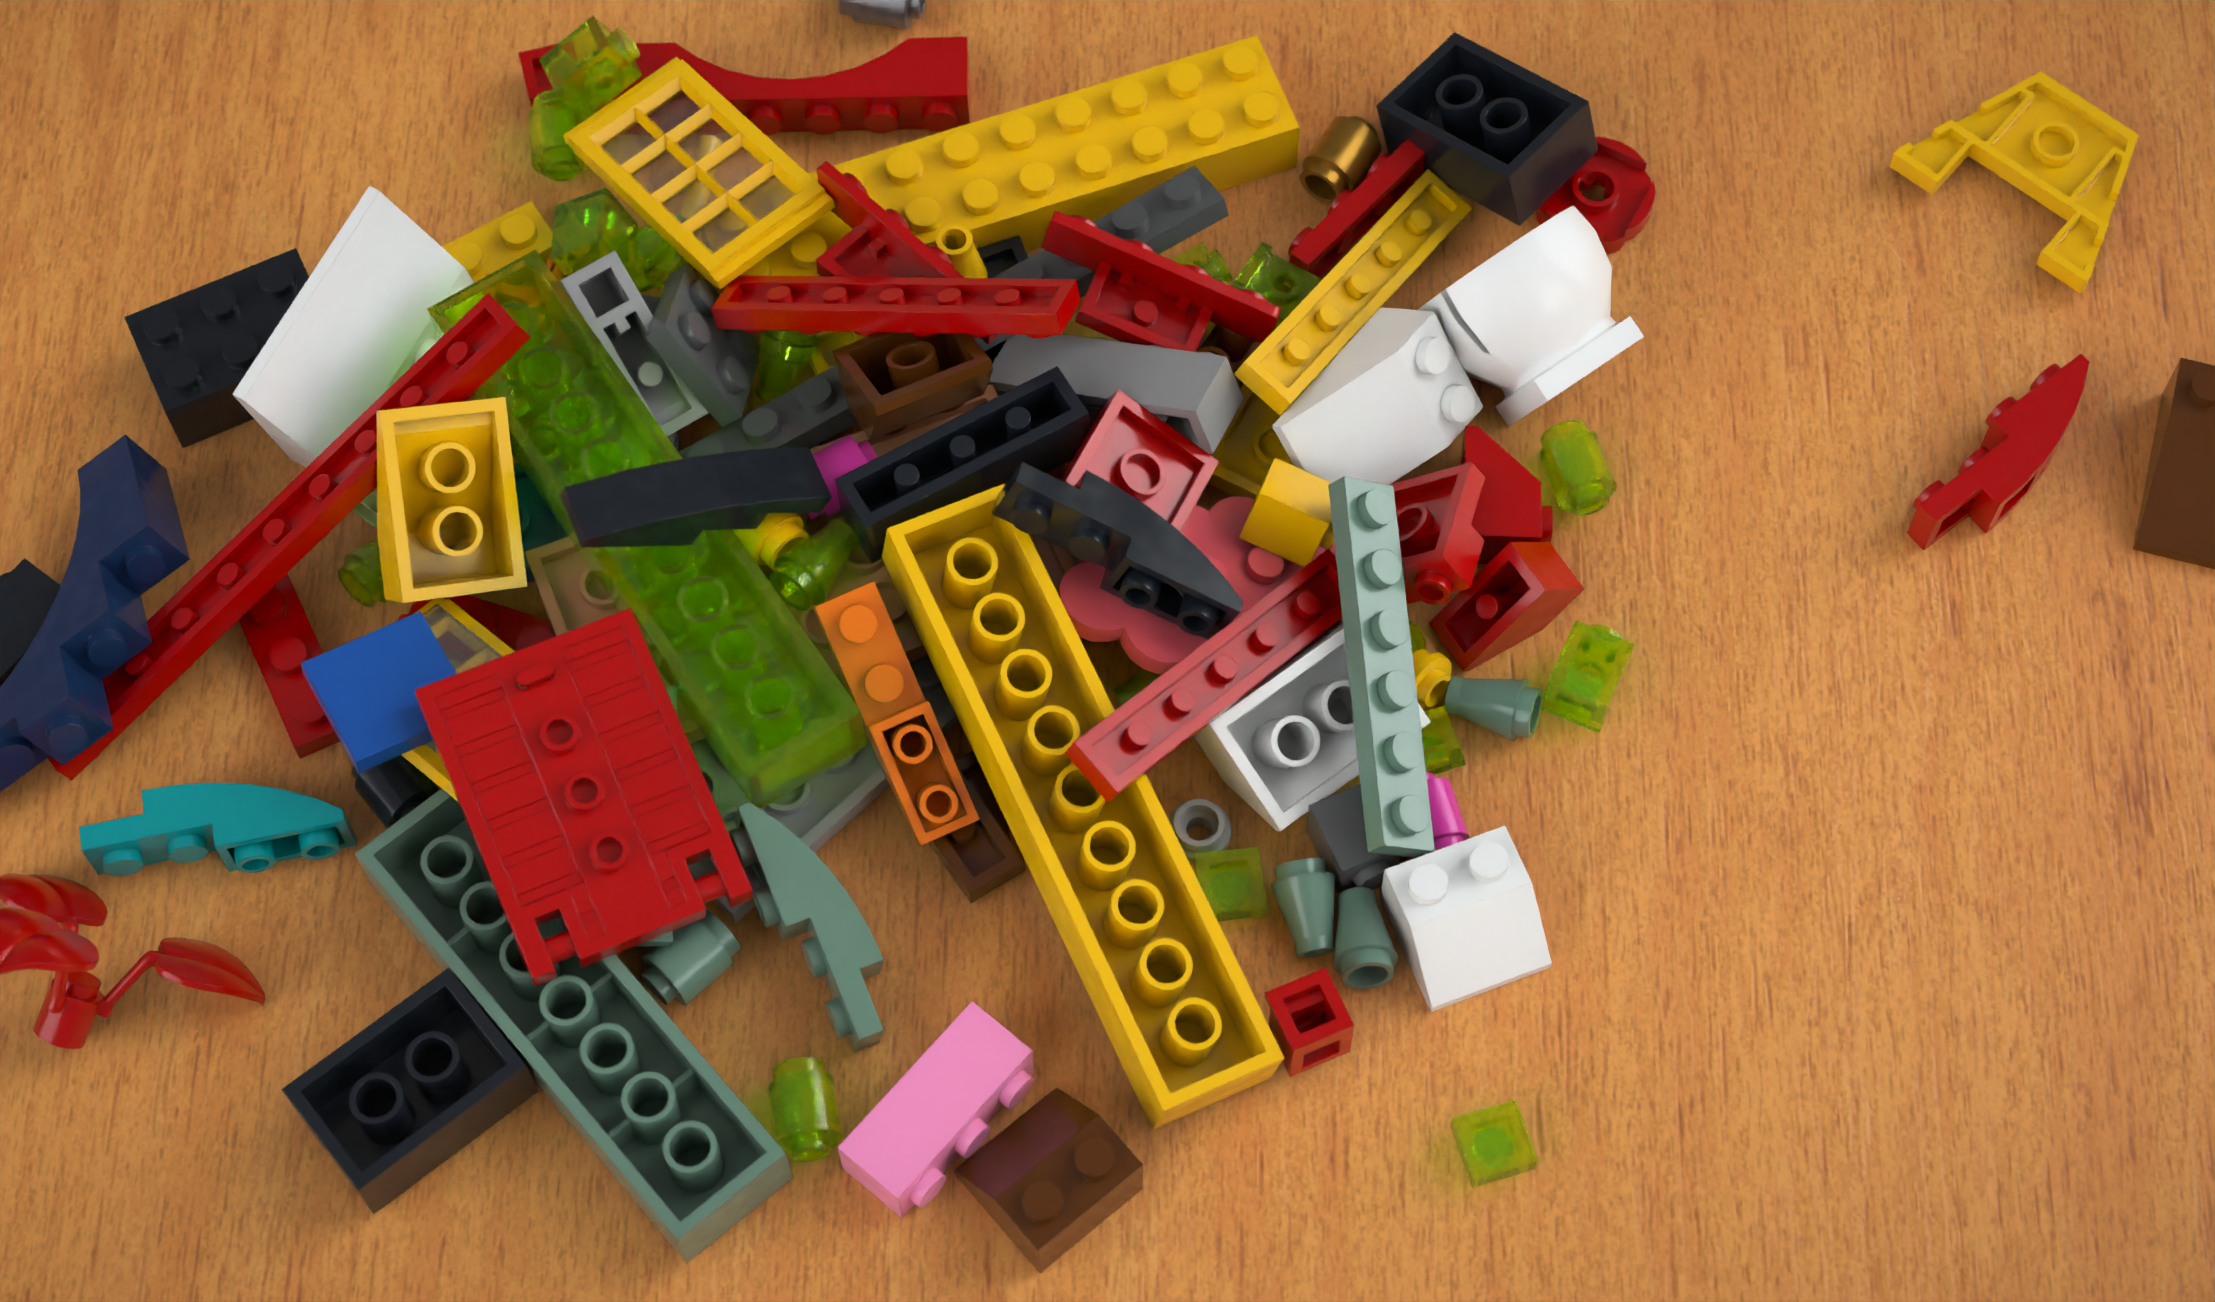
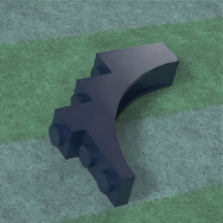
M126 434L77 470L80 486V515L76 540L68 568L58 594L42 626L23 657L0 687V792L49 756L64 766L114 729L103 679L152 644L141 595L190 560L167 469Z

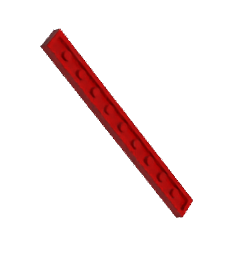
M487 293L147 621L152 644L103 679L114 729L64 766L49 756L48 759L56 771L73 780L138 716L144 713L226 631L234 626L311 549L325 538L367 495L375 490L377 487L376 411L467 401L480 386L504 363L510 360L531 338L490 293Z

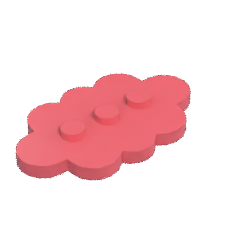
M1231 496L1220 500L1210 511L1195 505L1181 530V533L1220 571L1243 601L1241 612L1236 618L1303 568V566L1239 538L1255 500L1242 496ZM1333 543L1330 551L1336 556L1335 544ZM1318 546L1312 560L1326 551V549ZM1085 561L1072 566L1062 576L1057 588V593L1080 638L1091 642L1119 640L1130 660L1144 670L1156 674H1164L1207 641V639L1201 636L1191 635L1183 631L1178 625L1153 613L1132 607L1121 598L1100 589L1106 568L1093 562Z

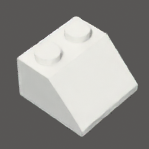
M1506 826L1384 869L1380 901L1430 1012L1551 968V957L1532 881Z

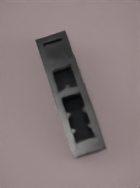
M809 447L750 449L689 457L629 469L564 487L559 494L581 548L688 546L694 543L703 530L757 529L767 514L820 513L832 498Z

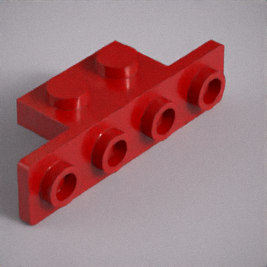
M827 161L816 169L818 183L834 201L835 208L831 211L852 228L848 234L816 259L817 273L820 276L964 278L954 269L949 257L939 247L935 245L927 246L911 233L907 222L898 212L891 208L884 210L872 200L863 184L854 175L847 172L842 174ZM998 334L980 339L989 344L998 337Z
M1054 211L1041 245L1048 252L1096 272L1075 322L1120 342L1156 345L1163 348L1196 352L1210 321L1258 343H1262L1271 334L1281 312L1278 306L1269 303L1258 292L1249 289H1237L1212 278L1207 271L1198 266L1190 264L1181 265L1156 254L1145 243L1137 240L1121 239L1099 229L1095 223L1082 216H1068L1062 212Z

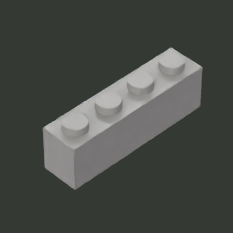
M1061 334V336L1053 335L1042 339L1031 338L1027 335H1014L1008 338L992 364L993 372L988 385L993 384L999 396L1058 366L1089 412L1090 429L1107 399L1119 389L1205 452L1211 454L1216 450L1244 399L1227 356L1216 355L1210 352L1199 353L1163 348L1156 345H1140L1110 341L1105 338H1088Z

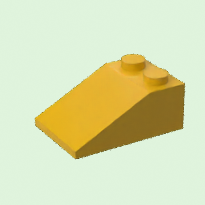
M497 397L376 411L377 539L385 599L399 603H408L528 587L506 398Z

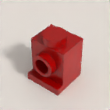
M1326 967L1265 992V999L1270 1007L1269 1027L1284 1056L1282 1062L1290 1077L1350 1052L1354 1023Z

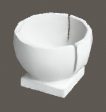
M1574 205L1525 234L1418 309L1435 312L1467 376L1503 390L1505 398L1503 402L1495 407L1508 427L1644 337L1631 316L1622 322H1615L1610 317L1612 266L1596 230Z

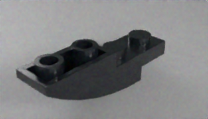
M1022 462L997 496L991 514L1012 523L1017 529L1025 533L1035 534L1070 551L1081 560L1090 561L1106 568L1100 589L1121 598L1132 607L1144 609L1178 625L1183 631L1191 635L1201 636L1207 640L1230 624L1241 612L1243 605L1241 598L1220 571L1191 541L1147 505L1087 470L1075 486H1072Z

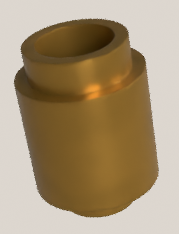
M1335 117L1303 160V172L1300 175V181L1305 190L1317 200L1327 204H1332L1339 194L1347 189L1353 192L1382 152V146L1375 128L1361 117Z

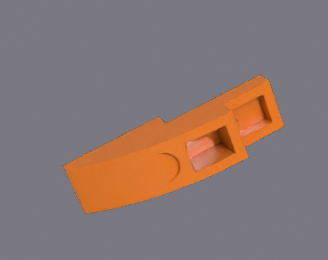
M870 581L812 606L837 662V670L918 844L922 846L980 820L929 701L924 698L875 582Z

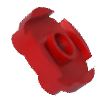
M1596 137L1598 151L1536 210V219L1541 225L1574 205L1596 230L1606 254H1613L1623 247L1624 242L1633 239L1644 229L1652 212L1656 190L1654 180L1651 184V178L1645 171L1647 164L1639 153L1628 145L1614 139ZM1595 185L1605 188L1603 197L1606 200H1588L1579 190L1590 191Z

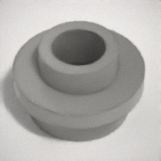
M1193 799L1184 802L1172 812L1168 819L1188 861L1207 862L1213 860L1225 851L1230 842L1231 823L1229 817L1220 806L1211 801ZM1194 826H1203L1211 834L1207 839L1198 841L1190 838L1187 832Z

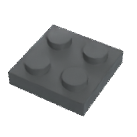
M686 263L668 274L645 338L723 428L742 417L762 351L759 349L757 339L753 333H746L743 330L716 328L711 307L720 295L708 280L701 279L691 266Z

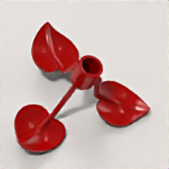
M6 873L0 877V899L9 907L0 908V974L26 969L56 971L55 978L51 981L33 1027L35 1034L51 1045L65 1049L82 1048L86 1043L96 1015L109 1018L116 1002L146 970L155 967L160 976L186 987L256 1001L262 1006L266 1000L265 993L259 982L246 965L236 956L208 942L176 937L162 939L158 946V951L146 952L106 996H103L99 990L101 981L93 974L86 972L96 967L99 960V952L90 940L78 934V924L95 927L104 925L108 911L103 900L88 887L58 876Z

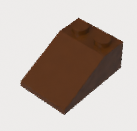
M2180 358L2161 396L2133 550L2215 569V366Z

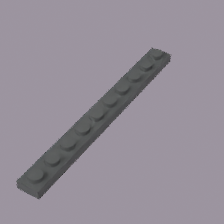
M1193 166L1093 223L1099 229L1121 239L1137 240L1145 243L1159 255L1227 217L1229 214L1224 197ZM1043 249L993 278L1076 279L1079 295L1082 298L1086 295L1096 272ZM998 334V337L989 344H986L980 338H972L985 352L1014 335ZM834 365L670 456L671 460L750 449L809 447L811 449L853 426L857 421L849 411L837 366Z

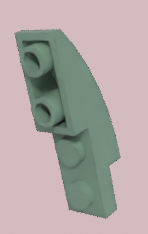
M751 802L738 806L735 822L737 828L730 830L729 836L742 866L746 867L752 864L761 888L753 890V897L765 927L776 924L782 942L804 933L808 934L809 939L801 941L803 954L813 977L817 978L824 975L833 999L826 1001L825 1007L838 1039L848 1036L854 1052L878 1044L884 1029L864 979L880 973L884 958L869 926L851 896L829 867L804 841L777 819Z

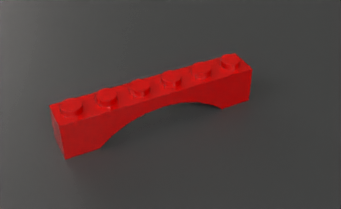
M967 37L908 38L886 54L858 67L825 76L797 79L755 77L726 70L696 57L677 43H625L616 45L614 100L677 57L680 60L683 59L766 136L776 134L777 132H812L825 135L836 131L865 130L874 133L915 129L943 132L970 123V67ZM682 92L648 117L667 133L701 108ZM712 120L693 134L703 137L727 132L717 122ZM639 123L621 134L654 138Z

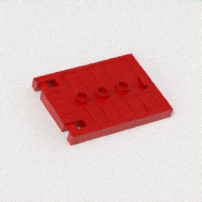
M631 608L414 690L419 708L534 987L555 979L556 972L553 965L573 956H577L582 968L706 918L705 903L726 895L730 907L752 899V887ZM517 685L526 687V689H521ZM710 858L715 871L693 879L688 866ZM561 917L566 931L543 940L537 926Z

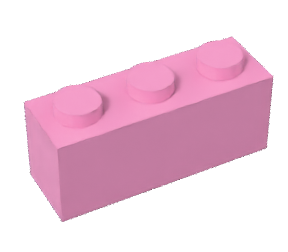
M972 1001L837 1147L842 1168L901 1218L915 1204L919 1208H923L937 1195L944 1185L946 1176L943 1172L959 1155L965 1159L970 1157L982 1145L991 1129L987 1124L1003 1106L1009 1110L1013 1109L1027 1095L1035 1080L1031 1076L1034 1073L1032 1049Z

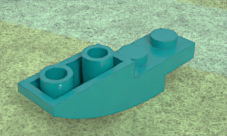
M199 783L141 790L144 814L79 827L81 850L98 875L106 873L112 876L131 875L142 870L144 865L169 860L178 863L195 862L203 859L208 855V852L212 851L218 852L229 872L238 870L244 873H257L272 868L279 861L299 857L310 860L325 859L336 855L342 848L357 846L355 832L342 808L307 795L251 784Z

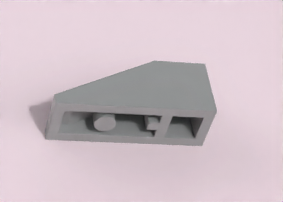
M616 251L567 276L556 285L554 290L585 344L653 444L708 414L704 405L645 338L653 315Z

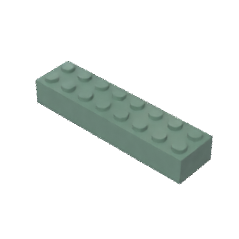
M440 789L355 853L374 889L443 971L449 968L526 1064L534 1081L686 1263L690 1262L793 1178L787 1155L615 954L582 968L577 956H573L553 965L556 972L555 979L534 987L459 802L443 789ZM561 917L537 926L543 940L566 931Z

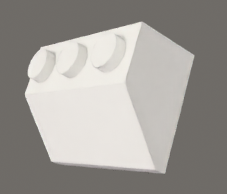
M1343 621L1334 626L1194 736L1222 780L1276 831L1286 828L1308 812L1309 805L1327 798L1359 775ZM1418 703L1422 729L1431 722Z

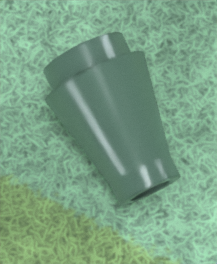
M1453 676L1447 688L1444 710L1445 713L1458 715L1511 741H1515L1517 736L1530 739L1538 724L1543 692L1542 689L1530 687L1528 679H1472Z
M1305 858L1277 866L1275 868L1277 881L1271 887L1295 943L1297 957L1310 958L1334 952L1335 874L1328 872L1326 860L1324 858Z
M1365 887L1347 889L1337 897L1338 920L1333 967L1342 976L1343 983L1348 987L1354 989L1376 988L1386 984L1393 978V967L1398 962V954L1377 906L1375 892Z

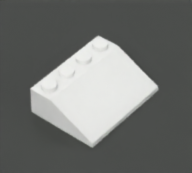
M369 186L232 395L291 460L307 468L477 304V296L480 290L464 266L385 195Z

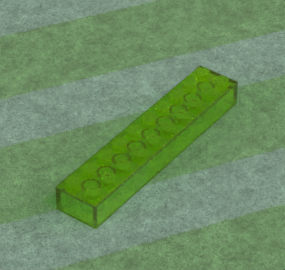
M536 250L427 308L437 339L439 340L487 293H490L531 337L510 360L504 363L472 395L476 400L497 397L506 398L512 454L618 610L621 612L629 608L632 609L656 666L670 686H677V697L749 802L762 809L867 746L861 711L733 529L703 530L694 543L688 546L581 548L559 496L564 487L629 469L683 458Z

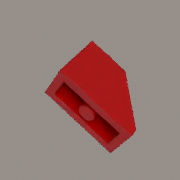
M1465 426L1460 465L1472 462L1485 477L1471 523L1473 528L1485 540L1478 564L1487 565L1509 542L1551 543L1553 510L1552 506L1541 505V482L1478 426Z
M1509 542L1473 578L1471 588L1460 591L1429 622V625L1462 671H1470L1543 630L1584 588L1550 542Z

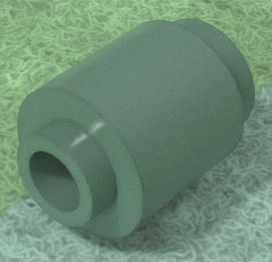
M706 910V918L673 931L672 946H654L642 956L648 969L641 977L648 988L664 1004L667 1005L675 999L681 1005L686 1006L733 965L731 957L741 947L725 924L712 912Z

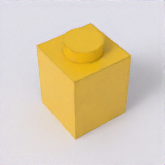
M1275 457L1255 497L1239 538L1300 566H1306L1311 562L1318 546L1330 550L1334 543L1328 488L1331 482Z

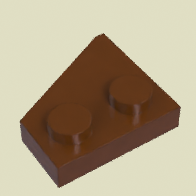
M971 751L955 761L980 820L928 843L970 903H973L1025 871V860L974 751Z

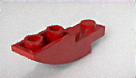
M2082 354L2062 368L2057 364L2046 368L2033 381L2029 388L2030 392L2018 401L2010 396L1998 404L1985 420L1989 428L1980 448L1962 463L1958 469L1959 475L1947 484H1944L1941 480L1933 482L1916 498L1913 503L1916 512L1907 534L1923 550L1968 517L1986 534L2009 515L2031 491L2047 469L2059 447L2082 395L2090 363Z

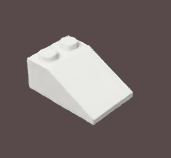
M1381 307L1272 425V428L1293 465L1331 483L1346 476L1390 485L1447 448L1463 431L1465 426L1478 414L1483 405L1434 311Z

